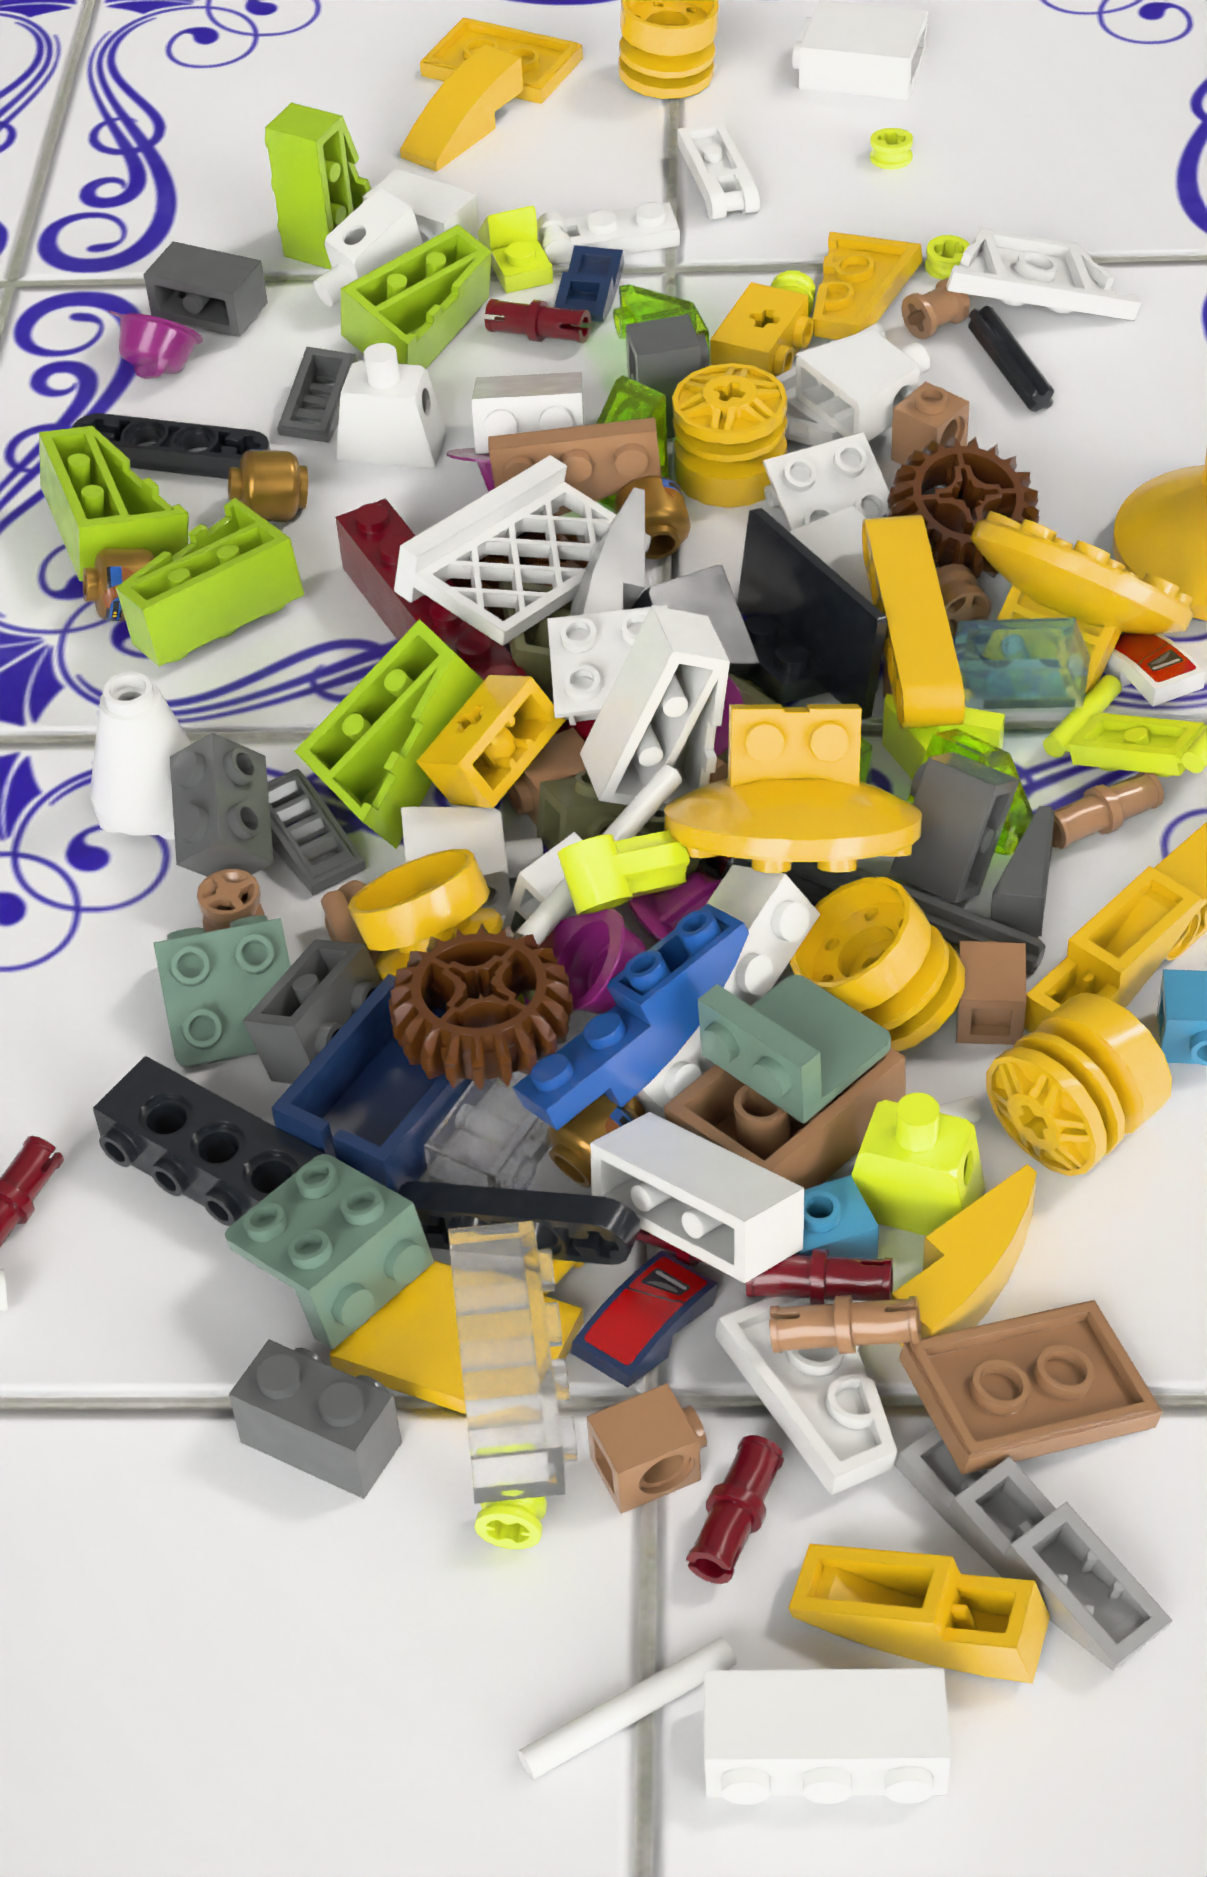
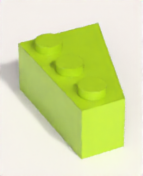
M291 102L265 127V145L269 154L272 174L271 187L275 194L278 214L277 227L281 235L283 255L290 259L332 269L324 245L326 236L363 203V196L372 188L368 179L358 175L354 164L358 162L359 156L343 116Z
M457 224L341 288V335L363 354L366 348L373 344H391L396 348L398 364L421 365L427 369L489 298L491 250Z
M93 426L39 432L40 486L80 582L83 581L84 568H94L96 556L102 549L143 548L151 551L156 558L163 551L170 552L173 556L188 545L189 513L180 504L174 506L168 504L159 495V485L150 477L142 480L130 469V459Z
M233 498L223 506L226 516L208 530L207 526L202 524L188 533L191 543L172 556L170 552L163 551L116 587L132 644L159 667L166 663L179 661L185 658L190 651L215 639L230 636L239 627L263 615L276 613L283 609L285 604L304 596L290 537L236 498Z
M419 619L294 752L364 824L397 849L403 838L401 807H420L433 783L416 761L484 680Z

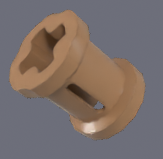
M949 278L942 279L936 284L934 290L923 295L912 293L903 299L901 311L904 323L914 337L927 339L936 332L937 327L949 321L953 324L960 323L969 317L970 300L968 294L947 291L946 286Z

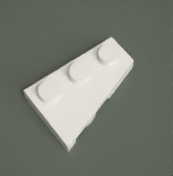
M772 1296L718 1317L715 1338L830 1495H834L893 1469L897 1448L875 1382L867 1377L859 1353L860 1346H856V1353L839 1354L838 1347L788 1350L782 1353H774L772 1350L769 1319H771L769 1314L770 1306L811 1305L810 1298ZM828 1299L827 1304H834V1300Z

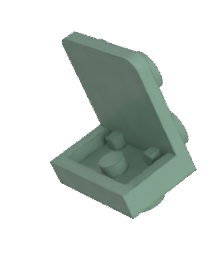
M264 915L250 916L231 922L230 928L205 932V929L200 927L187 928L168 934L167 940L153 942L174 1056L178 1064L189 1068L258 1054L243 1020L290 968L281 918L268 920V917Z
M801 975L786 977L751 1006L718 984L698 998L702 1055L803 1124L886 1055L891 1048V1035L888 1030Z
M328 1154L318 1155L303 1165L295 1174L257 1205L248 1210L246 1214L233 1223L225 1232V1238L232 1251L295 1289L314 1339L332 1350L434 1263L414 1203Z

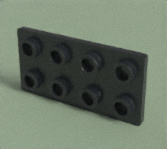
M764 509L750 510L737 599L739 610L747 617L744 623L759 664L748 675L778 704L830 693L841 704H858L862 708L861 720L871 718L875 694L879 687L878 676L883 646L887 638L888 621L886 615Z

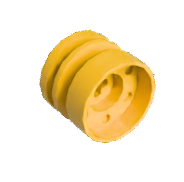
M621 0L620 28L622 37L619 41L620 56L618 58L620 79L628 88L642 95L660 99L684 98L698 94L707 88L714 76L713 59L716 49L713 40L717 34L718 0Z
M736 363L710 365L690 373L677 384L672 396L673 428L676 437L674 441V472L677 484L680 485L688 497L705 505L732 508L750 506L765 500L764 488L767 485H771V482L763 465V460L787 454L785 438L787 429V395L784 385L772 373L755 366Z
M468 849L444 850L404 863L365 885L351 898L348 905L350 914L364 944H366L369 950L384 951L379 956L375 965L379 976L383 980L388 974L396 977L397 969L407 967L410 951L427 952L426 948L428 947L430 936L445 942L451 939L455 927L464 935L475 934L482 923L489 934H498L501 932L504 924L501 915L494 908H480L487 901L490 890L474 854Z
M864 877L840 886L821 899L814 906L820 913V916L789 962L794 974L804 976L888 1030L891 1035V1048L897 1052L914 1047L937 1032L955 1011L964 992L966 969L957 952L944 940L941 932L929 923L923 910L901 884L887 877Z
M1088 992L1071 996L1041 1021L1034 1033L1023 1035L1017 1040L1012 1049L1005 1050L995 1058L986 1071V1091L995 1115L1008 1135L1023 1151L1046 1168L1068 1176L1086 1174L1100 1161L1103 1155L1109 1154L1123 1139L1124 1134L1136 1131L1158 1112L1171 1097L1172 1076L1165 1055L1150 1031L1126 1008L1108 997Z

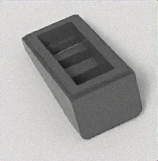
M306 347L277 427L279 435L330 442L338 426L341 391L352 363L357 362L356 354ZM319 381L332 382V383H334V385L321 384V383H318V382H319ZM312 393H315V394L328 395V396H330V397H329V398H323V397H317V396H311V395H312ZM311 406L317 408H324L325 411L320 412L305 409V407ZM300 418L312 421H319L321 423L320 425L306 422H299L298 420Z
M294 769L268 782L273 848L312 895L366 869L363 857L314 786L299 769ZM296 821H299V822H297V823H295V824H293V825H291V826H289V827L286 828V826H288V825H290V824H292V823H294V822H296ZM321 835L320 837H318V838H316V839H314V840H312V841H310V842H308V843H306V844H304V845H302V846H299V845H301V844H303V843H305V842H307V841H309V840H311V839H313V838H315V837ZM331 851H334L336 853L335 855L313 866L310 863V861L317 859Z
M1049 806L1038 807L993 890L991 903V920L1036 938L1038 936L1042 937L1052 851L1055 811H1052V807Z

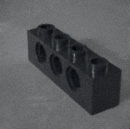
M146 1055L93 1107L101 1137L99 1144L112 1161L122 1167L132 1165L150 1175L164 1191L173 1196L185 1195L204 1206L215 1220L226 1226H231L248 1210L257 1205L295 1174L303 1165L314 1157L325 1154Z

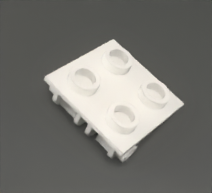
M864 432L763 460V465L771 482V485H767L764 488L766 501L770 507L778 505L782 509L790 530L854 506L866 519L888 517L890 511L887 503L889 489Z
M662 605L660 607L668 608V605ZM651 607L547 618L555 718L564 717L565 720H569L570 726L576 725L577 721L597 719Z

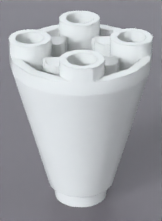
M122 672L112 676L104 684L99 704L90 799L100 828L106 832H121L132 836L159 835L166 839H175L170 756L192 743L158 687L152 683L147 675L141 672Z

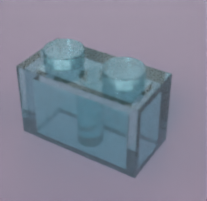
M1075 617L958 621L954 647L962 676L966 707L973 709L1083 707L1090 655Z

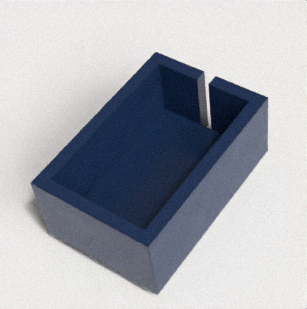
M388 974L271 1108L275 1127L317 1150L333 1156L397 1193L402 1184L418 1181L500 1079L486 1080L481 1091L472 1079H464L455 1088H452L446 1079L445 1073L436 1078L428 1079L421 1064L410 1065L408 1058L404 1055L403 1047L398 1046V1041L393 1036L389 999L391 998V990L394 989L396 977ZM437 1006L432 1013L441 1018L446 1011Z

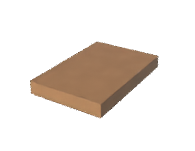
M1095 1300L922 1338L921 1344L904 1343L899 1356L900 1362L962 1475L993 1468L1009 1456L1014 1462L1156 1428L1163 1413Z

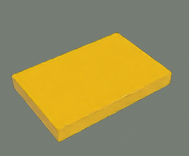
M463 17L420 61V70L423 77L445 82L469 56L486 44L521 57L523 92L514 98L542 104L583 59L582 44Z
M434 1260V1263L414 1281L400 1291L335 1349L331 1350L329 1354L331 1367L354 1377L358 1375L369 1376L392 1390L527 1435L571 1349L573 1340L584 1323L583 1308Z

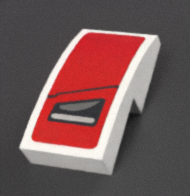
M1121 633L1104 669L1107 675L1116 677L1121 682L1122 687L1133 684L1152 707L1203 689L1206 670L1188 652L1162 634Z

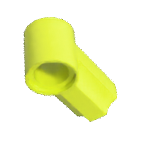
M669 830L617 841L614 840L613 834L600 835L576 842L557 852L577 916L617 907L632 900L633 897L676 888L686 882V869L690 863L686 846L674 840Z

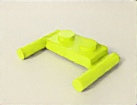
M1105 675L1043 741L1045 751L1052 757H1062L1067 751L1070 752L1073 765L1099 767L1104 771L1127 770L1154 773L1158 777L1180 776L1186 769L1193 773H1199L1207 766V725H1204L1203 722L1102 713L1122 691L1121 682L1112 675Z

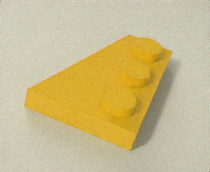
M829 232L828 256L824 257V276L822 284L818 287L812 317L814 321V337L838 340L857 334L877 323L922 263L921 244Z

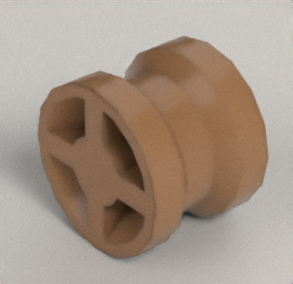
M950 564L937 569L936 572L952 637L969 635L978 630L991 613V602L984 590L977 586L978 582L972 571L963 564Z
M224 869L212 873L202 881L198 887L197 900L203 914L202 923L205 932L230 928V923L237 919L258 915L265 916L260 904V888L254 876L249 872L239 869Z

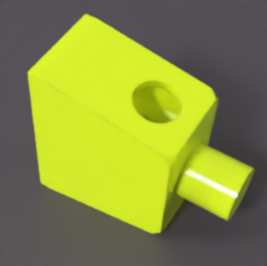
M915 1092L907 1094L898 1103L889 1100L877 1102L851 1176L877 1224L927 1236L985 1194V1183L975 1125L967 1119L940 1113L938 1102L932 1096L925 1093Z

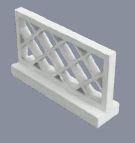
M549 455L400 545L394 592L411 603L426 595L503 646L575 598L585 569L560 567L559 559L589 561L598 546L595 536L603 537L616 514L565 483L567 465ZM564 505L582 518L553 516V514L558 512L559 507ZM524 532L545 533L546 541L516 539V537ZM646 533L645 552L648 551L651 536ZM556 534L584 535L586 543L556 541ZM487 555H504L509 557V564L479 562V560ZM519 557L549 558L550 566L520 565ZM450 578L471 579L472 588L451 587L445 581ZM481 580L512 582L513 590L482 589ZM522 582L552 584L553 589L549 592L523 591ZM484 606L515 608L516 613L502 621L484 609Z

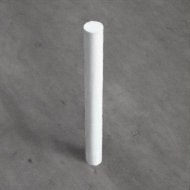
M668 765L662 766L602 835L613 834L615 841L635 837L682 783V778L678 771ZM565 877L514 934L516 940L533 934L536 943L540 946L574 907Z

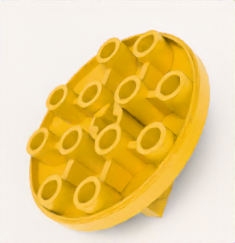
M1207 450L1204 465L1191 466L1164 473L1135 489L1125 499L1116 515L1112 545L1115 560L1125 565V570L1141 577V581H1143L1147 573L1178 586V591L1193 598L1190 605L1194 614L1192 618L1207 621Z
M989 511L986 519L977 521L970 539L991 566L1011 583L1012 587L983 649L985 652L1029 671L1031 668L1044 673V676L1050 680L1087 695L1099 682L1121 632L1138 634L1186 632L1194 615L1190 608L1193 598L1178 591V586L1147 573L1143 581H1141V577L1125 570V565L1109 558L1111 554L1098 547L1077 540L1074 549H1072L1073 545L1056 537L1057 533L1045 526L1024 519L1021 525L1006 516Z
M781 704L729 705L728 778L707 784L669 802L664 808V831L669 830L674 840L686 846L690 858H711L721 855L751 859L752 869L764 873L790 871L791 862H817V868L822 871L851 872L857 869V859L877 856L901 857L912 854V845L921 837L922 813L916 806L881 788L859 781L862 708L858 704H806V707H782Z

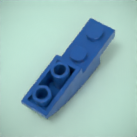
M707 903L700 910L691 912L683 917L677 924L676 929L648 951L641 952L631 958L624 970L612 978L607 985V989L616 1005L607 1012L591 1019L580 1034L555 1054L548 1055L538 1061L532 1068L530 1075L528 1074L512 1087L523 1107L555 1130H559L602 1094L622 1108L662 1071L700 1026L698 998L716 984L724 988L749 935L745 923Z

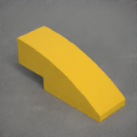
M486 44L469 56L445 80L430 99L400 148L401 158L437 172L496 129L495 111L523 92L521 57Z
M1149 865L1068 939L1067 957L1026 993L1024 1029L1034 1033L1041 1021L1067 999L1085 992L1108 997L1126 1008L1179 940L1201 907L1202 897Z
M1028 1164L925 1237L923 1271L891 1293V1300L917 1296L921 1318V1330L918 1331L921 1332V1339L977 1326L989 1312L1009 1281L1023 1250L1033 1215L1037 1171Z
M809 1543L788 1607L792 1617L883 1652L942 1668L1033 1683L1050 1619L1049 1611L1036 1582L1033 1580L961 1574L953 1556Z

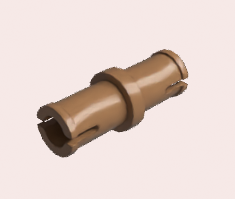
M1138 772L1135 776L1109 787L1104 784L1096 785L1086 790L1083 798L1052 810L1055 811L1052 847L1066 848L1069 844L1096 832L1101 834L1112 833L1122 826L1124 820L1151 808L1159 807L1163 804L1164 791L1158 777L1154 773Z
M851 1295L835 1296L834 1304L792 1307L770 1306L769 1314L771 1319H769V1328L774 1353H782L788 1350L838 1347L839 1354L856 1353V1346L908 1342L921 1344V1332L918 1331L921 1330V1318L917 1296H909L907 1299L853 1302Z

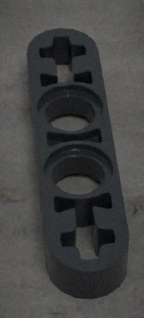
M104 413L86 415L78 419L72 426V428L93 426L130 459V468L228 479L229 468H239L244 452L250 449L270 450L267 436L261 432L247 429ZM145 442H157L149 446H137ZM197 447L207 448L205 450L198 452H186L189 449Z
M422 1181L406 1182L400 1186L397 1192L414 1203L429 1248L615 1265L627 1260L641 1229L640 1219L632 1209L615 1199L602 1196Z

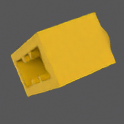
M751 282L710 339L711 365L728 363L751 365L772 373L775 377L790 370L796 354L801 348H807L813 334L814 321L813 318L808 317V295Z
M488 675L416 762L452 805L494 808L566 720L564 717L555 718L554 704L531 676Z

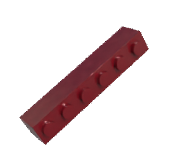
M386 498L362 505L358 509L335 517L344 571L398 641L420 619L483 680L488 675L528 676L521 667L516 665L512 655L504 645H500L428 596L423 595L411 603L394 592L400 545L416 535ZM451 579L445 581L449 586L456 587Z

